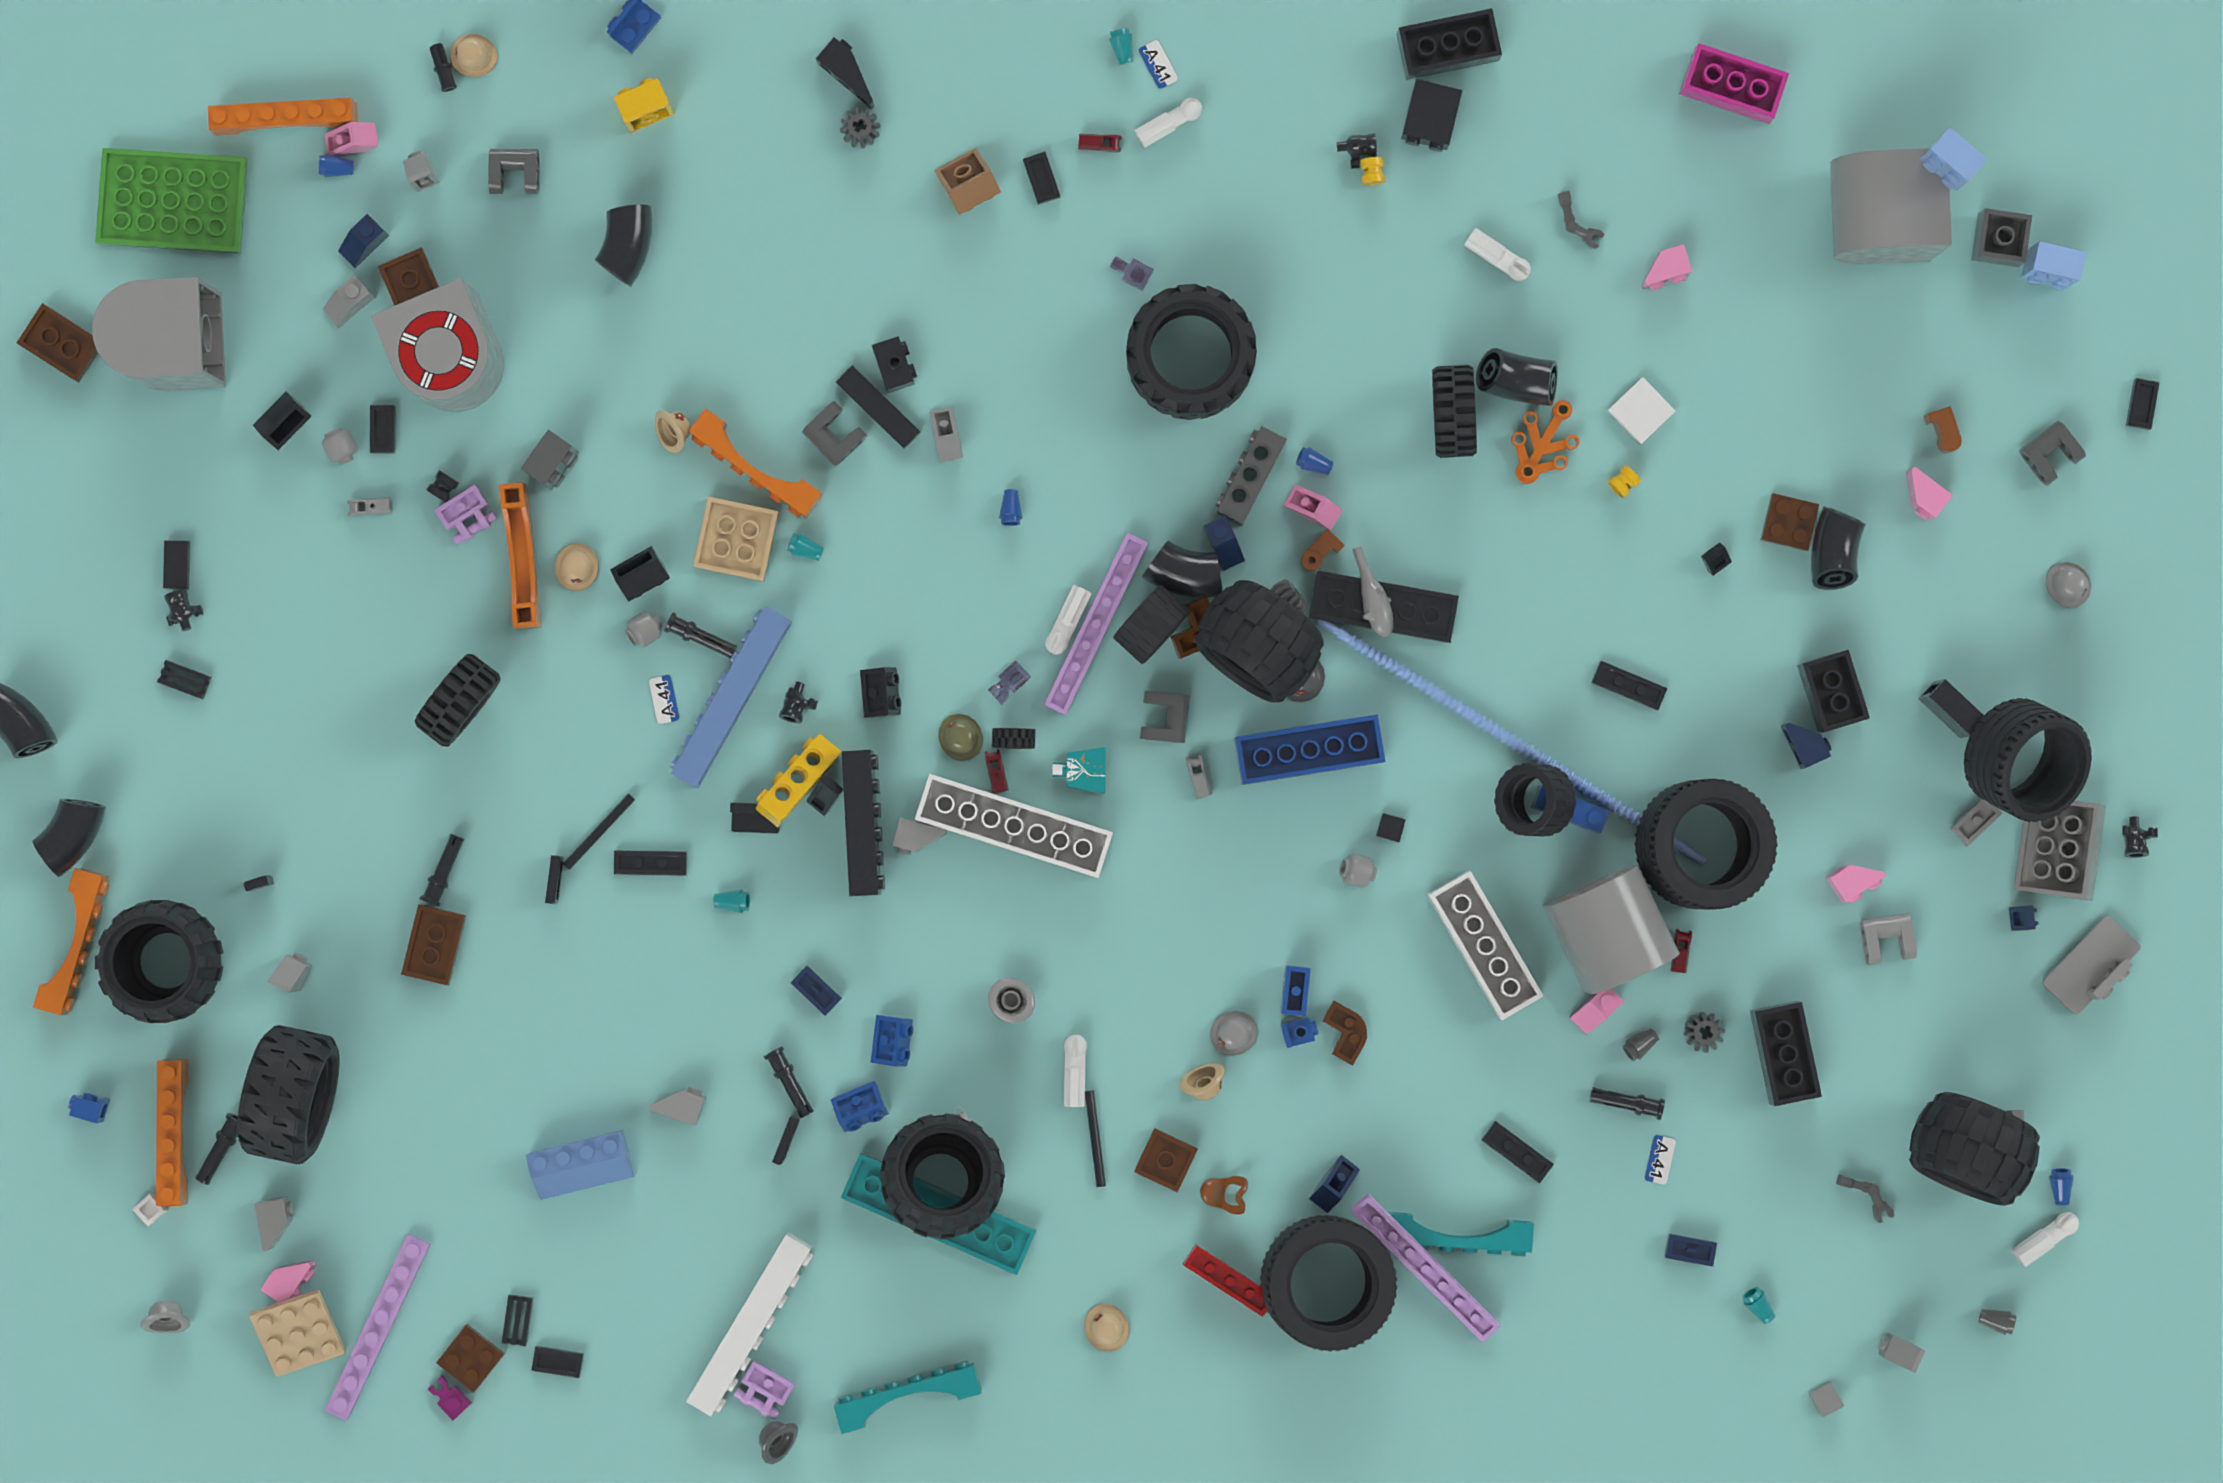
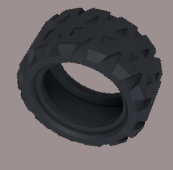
M1198 284L1177 285L1176 288H1167L1154 295L1149 302L1141 307L1134 317L1128 332L1126 345L1127 369L1131 382L1138 394L1147 401L1148 405L1160 413L1184 420L1204 419L1217 415L1239 399L1248 386L1257 354L1255 332L1244 309L1233 298L1231 300L1223 291L1210 286L1202 287ZM1182 316H1198L1210 320L1223 331L1230 345L1231 362L1226 372L1218 381L1201 389H1182L1170 384L1158 373L1152 361L1151 345L1157 332L1169 321Z
M275 1025L264 1034L249 1064L239 1103L237 1135L244 1152L296 1165L303 1164L315 1153L330 1118L339 1077L340 1055L336 1042L331 1036L283 1025Z

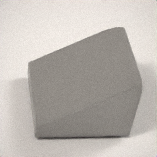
M1831 1382L1809 1393L1817 1411L1822 1417L1844 1407Z

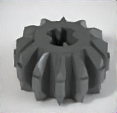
M856 107L855 115L847 111L849 120L841 119V123L845 126L840 128V132L846 134L843 138L845 142L852 140L851 146L853 148L860 142L861 148L864 149L866 146L865 141H868L870 145L874 144L871 136L876 138L880 136L876 129H879L881 125L879 122H874L877 119L876 114L869 116L870 111L868 108H865L863 114H861L859 107ZM861 123L864 124L865 130L861 129L860 132H857L855 126L860 127Z
M1289 580L1279 581L1270 589L1296 607L1300 612L1303 613L1307 609L1304 598Z
M1700 1012V1020L1696 1015H1692L1691 1019L1694 1023H1685L1686 1027L1691 1028L1690 1031L1683 1032L1684 1036H1691L1686 1043L1688 1045L1695 1043V1051H1699L1702 1046L1704 1053L1709 1052V1045L1714 1050L1718 1049L1715 1041L1721 1043L1724 1041L1723 1038L1718 1037V1033H1725V1029H1717L1722 1024V1021L1720 1019L1714 1021L1715 1014L1710 1013L1706 1018L1705 1012ZM1707 1026L1706 1031L1709 1032V1035L1703 1036L1704 1039H1702V1033L1699 1031Z

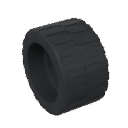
M1159 585L1114 634L1113 639L1137 661L1144 664L1187 618L1190 610L1164 586Z
M1522 763L1521 765L1513 766L1510 770L1508 769L1498 781L1494 798L1495 811L1500 822L1504 824L1506 829L1514 832V834L1539 837L1553 836V834L1561 832L1573 817L1576 807V792L1568 775L1558 767ZM1537 778L1545 788L1546 806L1540 818L1533 822L1526 813L1524 796L1529 784Z

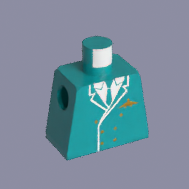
M1106 747L1067 753V763L1053 762V777H1067V787L1105 794Z

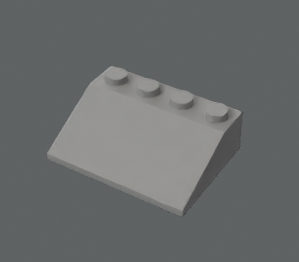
M2074 801L2066 810L2051 819L2038 822L2024 821L2014 890L2093 901L2106 806L2097 803Z

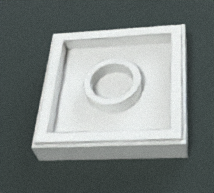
M1643 377L1607 410L1640 445L1676 412Z

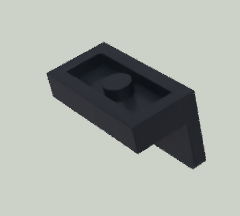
M730 803V812H732L731 831L779 833L780 826L776 827L756 810L757 804Z

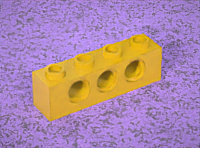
M820 733L815 739L810 737L802 747L805 749L800 756L795 754L787 764L789 766L788 770L785 773L780 771L772 781L773 787L769 791L764 789L756 799L759 802L756 810L776 827L781 825L841 754V750ZM806 758H815L818 761V765H809ZM797 774L802 777L803 782L795 783L792 781L791 776ZM783 792L787 795L788 799L781 801L777 799L775 794Z

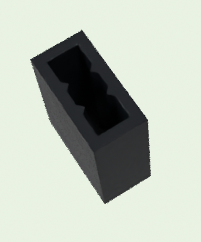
M1416 79L1401 139L1406 140L1405 143L1412 146H1419V144L1428 145L1430 150L1442 152L1443 149L1447 150L1463 90Z
M1946 679L1934 681L1918 698L1959 738L1970 737L1974 727L1984 716Z

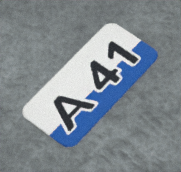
M1154 40L1139 49V53L1158 88L1162 89L1178 80V76L1158 40Z
M665 675L650 679L649 686L657 722L664 724L679 720L671 677Z
M1659 1135L1654 1136L1645 1173L1646 1181L1662 1185L1667 1183L1676 1145L1675 1139Z

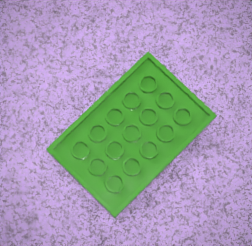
M102 148L95 243L241 254L248 159L246 157Z

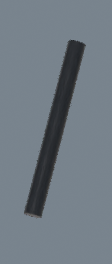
M628 793L568 857L563 865L570 870L635 799Z
M1094 1090L1085 1091L1096 1187H1104L1106 1182Z

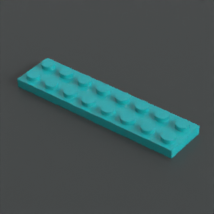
M860 1153L841 1198L899 1223L892 1215V1211L887 1203H885L882 1195L880 1177L882 1162ZM913 1176L915 1192L921 1201L928 1206L947 1208L955 1205L962 1199L958 1195ZM993 1211L991 1216L979 1228L969 1234L956 1236L954 1239L940 1240L935 1237L931 1238L1017 1275L1037 1230Z

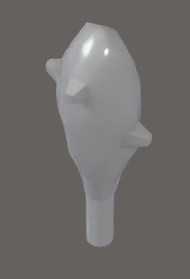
M1356 547L1352 551L1360 571L1361 595L1365 613L1363 619L1369 620L1371 629L1385 638L1389 637L1394 627L1393 613L1389 603L1391 599L1387 597L1383 587L1368 568L1362 547Z

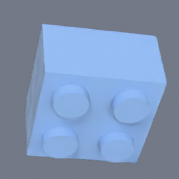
M1951 127L1920 158L1924 162L1923 166L1929 172L1938 174L1946 187L1949 189L1954 188L1956 191L1965 185L1988 160Z
M2039 241L2027 250L2026 263H2024L2021 277L2027 278V282L2041 285L2043 282L2051 284L2053 289L2065 290V288L2080 281L2087 252Z

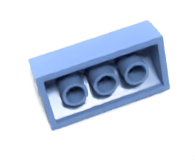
M624 1130L525 1155L531 1180L540 1200L635 1177Z

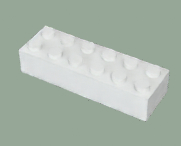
M1466 871L1427 894L1428 899L1499 1020L1506 1019L1543 997L1541 990L1471 871Z

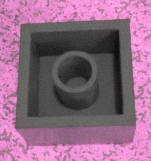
M1983 209L1977 216L1971 260L2020 267L2026 263L2032 215Z
M548 429L521 467V470L552 490L554 487L558 488L565 478L563 474L568 467L572 468L579 458L577 456L579 451Z

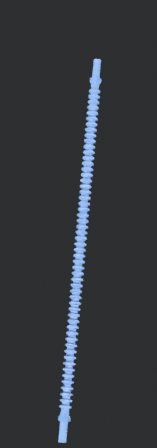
M1320 619L1316 622L1317 625L1335 635V639L1338 641H1345L1348 643V647L1353 646V650H1359L1360 655L1364 653L1366 655L1365 658L1371 657V661H1377L1378 666L1382 664L1383 669L1388 668L1389 673H1395V677L1399 675L1401 680L1406 679L1407 684L1412 683L1413 688L1418 687V691L1423 690L1424 695H1430V699L1434 697L1437 703L1441 701L1442 706L1447 705L1448 710H1454V714L1458 712L1460 717L1465 716L1466 721L1471 720L1472 725L1476 723L1477 728L1482 727L1483 732H1489V736L1493 734L1495 739L1500 738L1501 743L1506 742L1507 747L1511 745L1513 751L1516 749L1519 751L1518 754L1524 753V757H1530L1531 762L1535 760L1536 764L1558 767L1568 775V778L1573 783V787H1577V791L1583 790L1584 795L1589 794L1590 799L1594 797L1595 802L1600 801L1601 806H1607V810L1611 808L1613 813H1619V817L1624 816L1625 821L1629 819L1630 824L1635 823L1636 827L1639 825L1640 812H1633L1634 808L1628 809L1627 804L1622 805L1621 800L1617 802L1616 797H1610V793L1604 794L1603 789L1600 791L1598 786L1593 787L1592 782H1586V778L1582 780L1580 778L1581 775H1574L1575 771L1569 772L1568 767L1563 768L1562 763L1558 765L1557 760H1551V756L1545 757L1544 752L1542 754L1539 753V749L1534 750V746H1528L1527 741L1523 743L1521 741L1522 738H1515L1516 734L1510 735L1509 730L1504 731V727L1499 728L1498 723H1492V719L1488 721L1485 715L1482 717L1480 712L1475 713V709H1469L1468 704L1464 706L1462 704L1463 701H1456L1457 697L1451 698L1450 693L1447 695L1445 690L1440 691L1439 686H1433V682L1429 684L1427 679H1421V675L1416 676L1415 671L1410 672L1409 667L1405 669L1404 664H1398V660L1392 661L1391 656L1388 658L1386 653H1380V649L1375 650L1374 645L1370 647L1368 645L1369 642H1362L1363 638L1357 639V635H1351L1345 627L1342 626L1340 628L1330 621ZM1674 835V849L1679 855L1683 853L1698 864L1703 865L1707 857L1687 845L1688 842L1681 841L1675 838Z

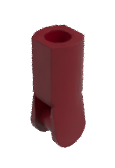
M1079 133L1078 150L1118 153L1121 152L1119 140H1122V136ZM1103 140H1110V147L1103 146Z
M999 749L992 753L984 752L993 794L1009 791ZM999 761L1000 768L991 769L990 763Z
M1677 928L1675 930L1674 942L1680 954L1671 961L1670 971L1687 973L1692 939L1691 930H1688V932H1681ZM1679 941L1686 942L1685 949L1678 948Z

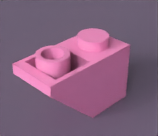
M1684 244L1663 250L1657 255L1642 283L1643 289L1650 287V290L1653 291L1664 287L1665 282L1673 280V284L1687 280V276L1692 272Z
M1845 865L1826 877L1840 901H1849L1851 904L1862 897L1861 892L1867 888L1871 891L1882 884L1881 879L1886 877L1884 872Z
M312 1260L278 1267L272 1271L260 1290L277 1302L299 1296L302 1293L300 1290L304 1282L308 1283L316 1271L313 1268L316 1262Z

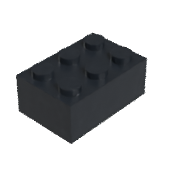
M1849 649L1797 665L1818 734L1870 719Z

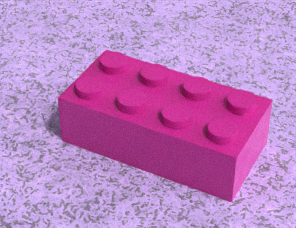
M1698 43L1693 50L1679 94L1770 124L1775 118L1789 73Z

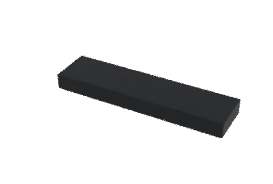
M853 365L836 381V384L903 449L921 433Z

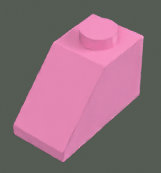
M349 122L324 134L327 154L337 157L364 153L378 147V134L375 123Z
M1914 466L1906 473L1911 506L1916 509L1915 513L1924 520L1935 519L1953 495Z
M1298 485L1294 486L1284 503L1285 507L1330 531L1343 511L1328 498Z
M1612 989L1592 994L1569 1018L1585 1034H1588L1605 1021L1624 1001Z

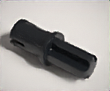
M442 43L433 44L430 47L435 65L433 70L437 72L442 92L455 90L457 85L451 71L452 64L448 62Z

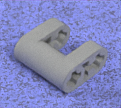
M1909 913L1860 921V932L1867 965L1881 963L1879 939L1898 937L1903 960L1917 957L1913 924Z

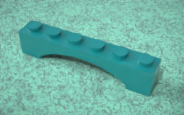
M1388 1212L1425 1250H1429L1430 1246H1439L1440 1251L1450 1252L1454 1248H1463V1252L1477 1253L1478 1249L1487 1250V1254L1501 1255L1502 1251H1511L1513 1256H1526V1252L1532 1253L1534 1223L1531 1221L1507 1220V1225L1492 1232L1471 1236H1456L1436 1232L1420 1225L1413 1220L1412 1213Z
M962 1361L954 1364L955 1368L945 1371V1368L942 1367L932 1370L929 1376L922 1377L921 1374L908 1377V1382L899 1384L898 1381L887 1383L884 1385L885 1388L876 1391L875 1387L861 1391L862 1395L852 1397V1394L839 1397V1402L834 1404V1410L841 1434L865 1428L866 1420L871 1414L890 1401L906 1395L920 1392H942L955 1395L958 1400L981 1394L982 1388L975 1364H968V1361Z

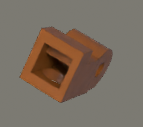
M1951 406L1923 416L1926 425L1933 423L1938 437L1937 447L1942 453L1947 454L1959 449L1962 439Z
M1327 529L1303 554L1301 565L1306 571H1316L1321 566L1322 559L1332 549L1338 553L1345 545Z

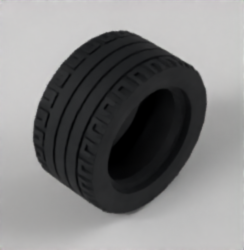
M1725 779L1689 780L1666 788L1657 797H1654L1651 803H1648L1647 809L1642 812L1643 815L1639 818L1640 823L1636 827V842H1634L1635 854H1637L1636 861L1639 864L1643 877L1646 879V883L1650 884L1651 889L1656 891L1657 895L1662 896L1664 900L1670 901L1671 904H1676L1679 907L1689 909H1724L1747 901V898L1753 897L1754 893L1758 892L1761 886H1764L1765 880L1770 877L1769 874L1772 872L1773 864L1776 862V847H1778L1777 835L1775 834L1776 828L1774 827L1773 819L1770 817V812L1767 811L1766 806L1760 802V798L1756 797L1753 792H1749L1746 787H1741L1740 784H1735L1733 781H1726ZM1701 804L1716 808L1723 813L1731 822L1737 839V851L1732 866L1723 877L1710 884H1702L1690 878L1680 867L1674 852V835L1680 820L1687 812Z
M1329 1215L1303 1218L1279 1233L1280 1235L1269 1246L1270 1249L1266 1251L1265 1259H1263L1262 1263L1264 1264L1261 1267L1260 1288L1268 1313L1285 1333L1305 1346L1320 1351L1332 1352L1333 1350H1349L1350 1347L1355 1348L1357 1345L1363 1344L1365 1340H1370L1374 1334L1378 1333L1377 1331L1380 1328L1382 1329L1383 1324L1388 1320L1387 1317L1392 1313V1307L1395 1305L1394 1299L1397 1297L1396 1290L1398 1286L1396 1285V1269L1393 1266L1394 1262L1390 1257L1391 1255L1376 1235L1351 1220ZM1327 1243L1346 1245L1358 1256L1365 1273V1287L1359 1303L1350 1313L1337 1320L1323 1322L1305 1317L1295 1305L1291 1293V1277L1297 1262L1307 1251L1316 1246Z

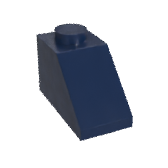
M366 214L350 229L338 252L356 268L389 235L371 216Z
M1226 515L1204 525L1203 529L1214 552L1217 553V558L1223 571L1245 561Z
M1791 723L1781 725L1800 769H1805L1831 757L1829 751L1832 749L1826 737L1823 738L1821 734Z
M1340 1155L1318 1183L1309 1199L1326 1213H1329L1343 1198L1360 1169L1343 1155Z

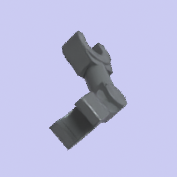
M1570 191L1558 194L1559 203L1564 212L1566 231L1582 237V241L1590 248L1597 249L1599 245L1592 241L1593 235L1603 238L1605 234L1598 229H1585L1575 222V217L1572 213Z
M1838 1174L1836 1184L1859 1189L1871 1196L1874 1203L1872 1206L1873 1216L1878 1223L1883 1222L1881 1218L1883 1211L1887 1212L1888 1217H1894V1211L1886 1201L1882 1200L1879 1187L1876 1184L1856 1181L1853 1178Z

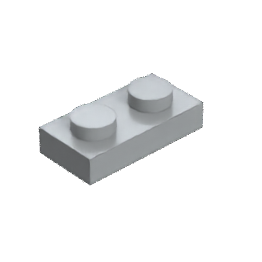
M1980 799L1950 830L1965 846H1969L2003 813L1996 806Z

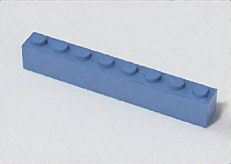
M766 606L764 610L759 609L753 619V622L756 624L752 631L747 630L743 636L741 643L744 645L740 652L735 651L729 663L732 666L728 673L724 671L717 683L720 685L716 694L712 692L706 702V705L709 707L704 715L699 714L694 723V726L697 728L693 735L688 734L682 744V747L685 748L681 756L676 755L671 763L670 768L673 769L671 774L695 788H699L792 624L791 620Z

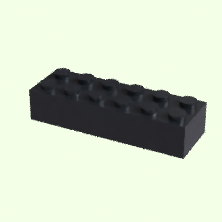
M872 750L841 751L849 896L881 895V890H885V875H880V866H884V853L879 851V842H883L882 827H878L877 818H881V803H876V794H880V781L875 779V770H879L878 755H874Z

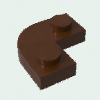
M1199 598L1184 605L1190 610V614L1187 617L1191 628L1170 636L1179 659L1199 652L1195 636L1198 633L1197 629L1200 620L1210 605L1208 598Z
M1333 1000L1322 1022L1342 1032V1035L1331 1054L1353 1066L1366 1043L1367 1028L1359 1014Z

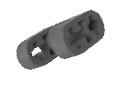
M538 149L489 150L488 186L490 194H503L504 170H524L525 193L539 194L540 155Z
M833 401L803 429L802 433L836 467L868 435L858 427L841 442L827 428L843 411Z
M2060 421L2055 422L2019 451L2027 465L2046 486L2055 481L2058 476L2045 457L2058 447L2074 464H2077L2086 457V453L2081 445Z
M1144 691L1143 703L1167 706L1165 729L1141 727L1140 739L1185 743L1190 696Z

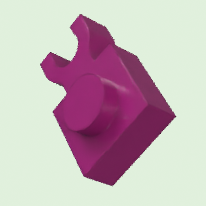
M442 1375L437 1379L442 1384V1388L438 1390L432 1384L428 1390L431 1394L441 1398L437 1404L454 1421L472 1402L457 1386L450 1389L447 1379Z

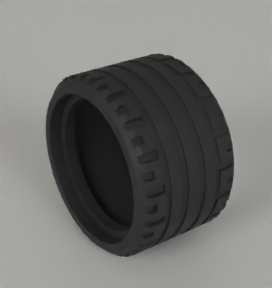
M2027 698L2010 699L1989 710L1971 732L1964 753L1965 778L1968 781L1969 787L1978 797L2006 813L2026 822L2046 821L2066 810L2084 788L2091 769L2092 749L2090 747V740L2087 738L2088 735L2083 727L2071 718L2034 700ZM2044 730V749L2038 765L2023 783L2011 789V770L2016 756L2031 737Z

